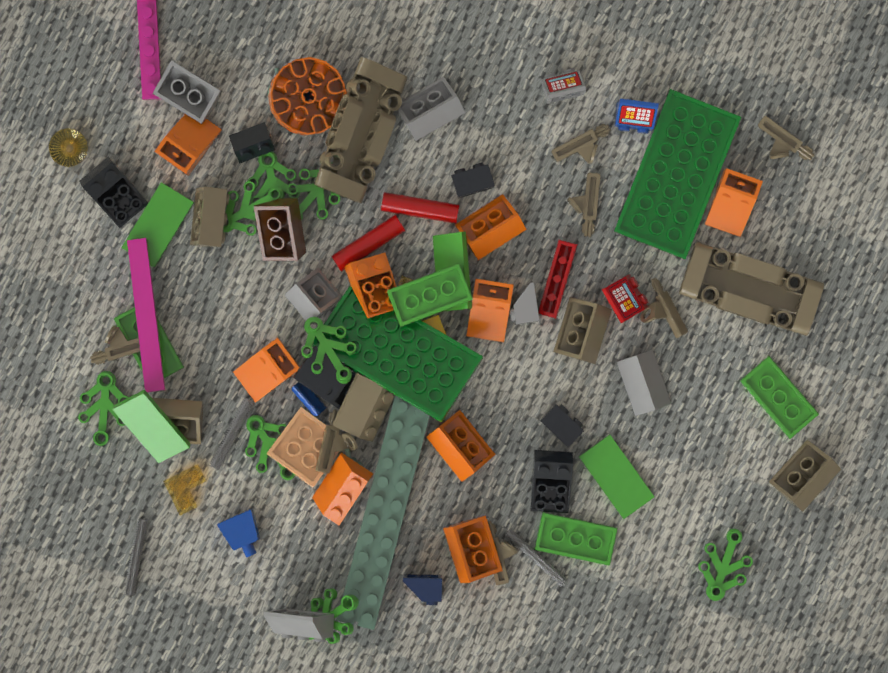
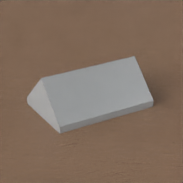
M171 60L152 94L202 124L216 107L221 90Z
M653 349L617 361L635 416L671 404Z

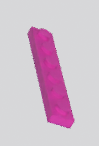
M137 0L142 100L161 99L152 94L161 79L157 0Z

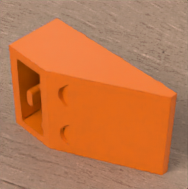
M184 114L154 152L189 176L222 129L208 119H205L201 124Z
M727 168L723 170L704 225L741 237L763 181Z
M385 252L349 263L345 266L350 285L367 318L394 310L387 290L397 286Z
M475 279L467 337L504 342L513 284Z
M276 338L233 371V373L256 403L296 374L300 366L280 338Z

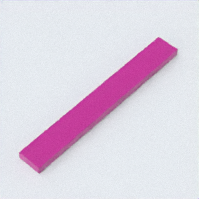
M147 238L127 240L145 391L147 393L164 391L165 382Z

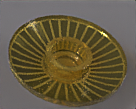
M70 128L56 132L49 143V152L52 159L65 167H72L81 163L88 150L85 137L79 131ZM68 145L73 146V150L71 152H67L66 147Z

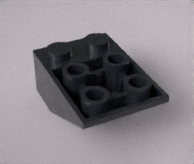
M109 156L79 181L83 189L119 228L148 205L146 199Z
M314 346L313 355L305 359L293 378L340 409L356 374L351 371L352 378L346 384L338 382L336 379L337 370L326 353L322 363L323 371L320 374H314L311 370V365L315 362L318 348ZM319 365L313 367L316 371L321 369ZM342 371L340 373L342 377H346L348 375L345 371Z
M534 450L530 511L569 513L573 452Z

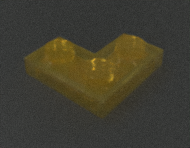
M199 464L163 481L179 515L198 507L190 489L206 482Z

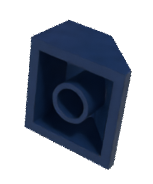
M404 574L403 582L422 602H426V605H438V602H442V575Z

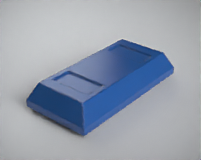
M300 382L292 387L295 395L314 416H318L327 409L317 395Z

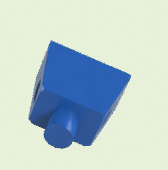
M253 509L217 524L233 550L242 547L246 558L257 553L253 542L259 540L260 536Z

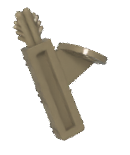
M764 116L761 119L758 127L775 139L769 154L770 159L789 156V150L794 153L796 151L799 152V157L804 160H812L814 154L810 147L802 146L803 142L769 117Z
M601 124L599 127H596L595 131L593 129L588 130L580 136L554 148L551 153L555 161L559 162L578 152L588 164H592L598 145H593V143L598 141V137L604 138L608 136L611 128H609V124Z
M598 173L587 174L584 196L569 197L567 199L578 215L583 213L582 216L585 222L582 224L581 231H583L582 233H584L585 237H591L594 234L593 232H595L593 221H596L601 179Z
M657 278L651 279L652 287L658 296L655 297V302L649 304L648 308L641 312L640 320L643 323H649L655 319L666 318L676 338L688 333V330L668 292L663 291V286ZM651 310L650 315L645 319L646 312Z
M114 325L105 339V343L110 344V347L105 348V352L101 350L94 352L90 359L91 363L99 365V363H104L106 359L114 361L140 352L139 338L127 341L120 328Z
M336 409L329 414L328 421L330 425H326L316 466V471L325 474L330 473L335 452L345 451V449L355 451L358 448L351 434L342 433L340 435V429L332 425L339 411Z
M488 521L503 570L495 573L494 579L496 585L506 584L509 582V577L504 560L517 554L520 549L505 540L500 543L499 537H495L497 532L496 525Z

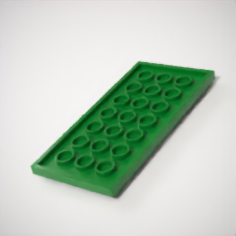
M670 89L614 232L685 260L741 117Z
M351 285L324 323V325L331 327L343 326L346 328V336L343 339H338L332 334L323 333L326 339L356 344V352L353 355L333 349L342 364L374 381L384 389L440 422H443L483 360L482 355L421 320L400 327L394 310L367 318ZM338 330L337 334L343 335L344 331ZM315 337L313 347L316 346L318 348L320 343ZM348 346L347 350L353 351L354 347Z

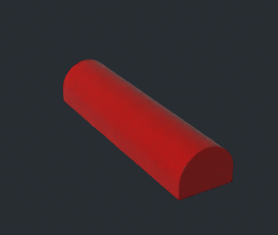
M384 192L381 211L456 224L459 205Z
M394 215L331 257L339 270L343 272L346 265L365 258L406 230L397 216Z
M562 240L558 241L538 314L557 319L577 250V244Z

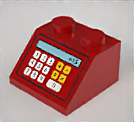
M630 274L602 289L620 323L648 308L646 296L640 293L637 288L639 286L637 280L631 277Z

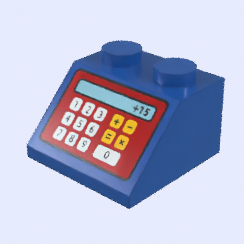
M620 99L616 107L614 126L618 127L620 131H630L631 128L637 129L638 133L648 134L649 131L654 129L659 103Z

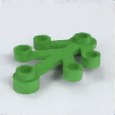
M274 152L259 156L258 162L260 166L248 181L255 179L257 181V188L259 186L258 181L265 171L267 173V180L257 195L252 197L251 204L255 198L261 199L272 187H279L289 194L287 192L288 185L275 177L274 169L284 174L288 181L296 179L295 171L278 163ZM271 157V163L266 164L265 158ZM293 172L294 177L289 179L287 173ZM289 187L290 192L296 190V188ZM278 191L273 192L272 196L274 198L278 197ZM298 193L297 197H292V196L289 194V197H290V198H299V197H300V196H299L300 193Z
M302 169L299 172V177L302 180L317 177L319 169ZM303 171L308 172L309 175L307 178H303L301 176V173ZM291 183L287 186V192L290 195L310 192L299 205L301 221L303 219V212L316 197L318 205L317 217L321 220L327 218L328 211L325 208L323 188L314 184L296 185ZM295 186L296 192L291 193L289 187ZM330 192L329 202L332 205L338 204L340 196ZM333 195H336L338 197V201L336 203H333L331 201V197ZM320 210H324L326 212L325 217L322 218L319 216L318 213Z
M247 181L243 186L245 193L240 210L234 214L235 204L239 200L240 195L233 190L228 192L229 203L225 213H227L229 224L223 226V232H230L236 229L246 232L250 236L256 235L258 232L256 225H245L237 221L242 218L256 221L253 206L284 198L285 196L281 188L272 187L268 195L250 204L252 194L256 190V184ZM248 184L253 185V188L250 191L247 190ZM274 191H278V197L276 198L272 196ZM232 193L236 194L235 200L231 199ZM251 226L254 227L253 233L248 231Z
M318 317L308 318L304 324V329L308 335L305 346L301 349L302 356L310 358L313 355L312 346L316 337L320 344L315 362L311 365L312 372L320 374L323 371L322 363L326 353L337 370V381L342 384L348 383L352 378L351 370L342 365L333 349L353 355L356 352V344L326 339L323 333L332 334L338 339H343L346 336V328L343 326L331 327L323 325L322 320ZM312 323H316L318 326L317 328L313 329L310 327V325ZM343 330L344 334L338 335L337 331ZM353 346L354 350L348 351L347 347ZM305 349L311 350L310 354H305L303 351ZM319 365L321 369L316 371L313 367ZM342 371H345L348 375L346 377H342L340 373Z
M110 371L101 372L97 376V384L88 392L80 395V401L83 404H89L92 401V397L101 391V398L78 416L81 423H86L100 409L99 428L93 435L94 443L99 446L106 445L110 440V436L106 432L108 410L117 419L118 425L125 426V424L119 422L120 418L112 410L114 404L109 399V392L111 391L118 399V403L121 402L123 397L126 399L129 397L123 395L115 385L116 377ZM105 377L110 379L109 384L103 382ZM84 395L89 396V400L87 402L83 401ZM82 414H86L88 416V419L86 421H83L81 419ZM101 434L105 435L103 442L99 440V435Z
M253 415L246 423V427L250 432V438L245 454L248 457H253L257 454L255 445L259 435L263 442L256 470L259 473H264L268 469V455L266 453L277 440V438L269 437L265 430L278 432L280 435L279 428L281 426L286 427L287 425L265 423L261 416ZM254 421L259 422L260 426L258 428L253 427ZM249 448L255 450L253 455L248 454ZM278 463L281 468L280 475L283 479L291 480L295 477L293 473L287 476L285 474L286 468ZM259 464L265 465L264 471L259 470Z
M730 529L726 534L728 544L722 562L716 553L717 548L715 544L707 543L704 546L705 552L709 554L717 571L716 579L714 580L710 573V564L707 561L699 562L698 569L703 573L708 583L706 594L713 601L721 600L726 590L736 585H744L747 581L745 575L738 573L734 579L723 583L726 575L742 567H750L753 564V559L748 555H744L740 560L729 565L736 544L742 540V533L737 529ZM732 534H738L737 540H732ZM709 545L714 547L712 552L707 551ZM745 558L750 559V563L747 565L743 563ZM703 563L707 564L706 570L701 569ZM739 576L744 578L742 583L737 582ZM714 588L719 589V593L717 595L713 594Z
M334 588L326 589L324 601L320 597L311 600V611L318 612L319 609H322V613L334 614L335 619L345 611L355 610L359 605V600L354 595H345L341 599V605L330 612L332 600L337 598V591ZM334 620L333 629L341 631L343 635L352 634L354 628L351 623H340ZM333 632L334 640L332 637L325 638V640L330 644L338 643L340 641L338 632Z

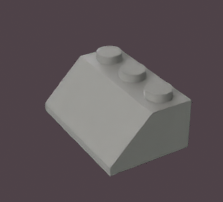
M444 77L402 100V105L397 110L415 141L465 113L458 96Z
M279 609L264 612V617L273 633L282 634L281 637L283 638L298 636L297 639L309 640L310 637L314 638L316 642H325V638L333 637L334 614L295 609Z

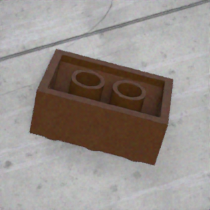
M280 198L253 206L263 261H298L307 253L298 198Z

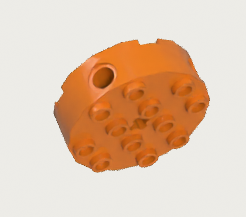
M307 57L295 59L280 68L271 81L268 98L270 110L280 125L292 133L307 136L320 134L331 127L341 98L347 92L345 83L337 69L324 60ZM309 92L312 100L306 101L303 94Z

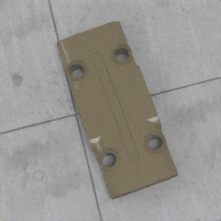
M360 57L353 79H350L347 83L346 88L348 92L341 98L326 139L327 150L320 156L321 166L314 185L352 201L362 203L368 183L372 182L375 178L374 167L381 163L396 122V116L393 114L402 105L400 94L403 92L407 76L370 59ZM358 84H360V90H359V91L357 90Z
M696 241L679 294L763 324H771L807 336L816 314L824 283L788 272L786 269L739 253L733 254ZM719 253L723 254L726 258L723 264L718 263L716 259ZM792 277L798 280L796 288L791 287L789 283ZM706 290L713 292L714 297L712 300L705 298ZM779 314L786 316L784 324L778 322Z

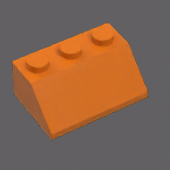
M503 194L455 224L459 232H466L467 245L477 260H480L527 230L520 216Z
M461 410L457 411L426 436L461 482L474 474L496 455Z
M341 452L331 467L330 473L326 475L312 498L321 513L340 526L374 473Z
M486 515L443 528L460 583H471L503 571Z

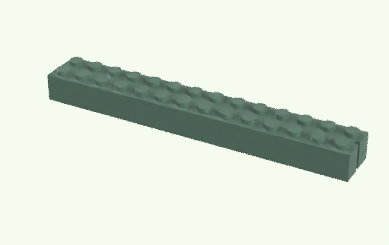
M396 395L343 597L345 595L356 596L359 600V605L355 610L345 611L337 617V621L351 623L352 625L356 621L358 622L357 626L372 630L375 629L430 415Z

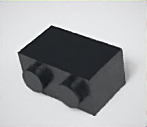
M265 122L229 135L239 164L275 151Z
M482 162L473 165V169L467 171L465 168L454 171L455 174L451 175L458 199L495 188L488 164L484 165Z
M555 404L541 418L540 422L564 445L569 447L584 432L581 428L583 424L577 418L572 420L567 415L569 411L562 404L560 406Z

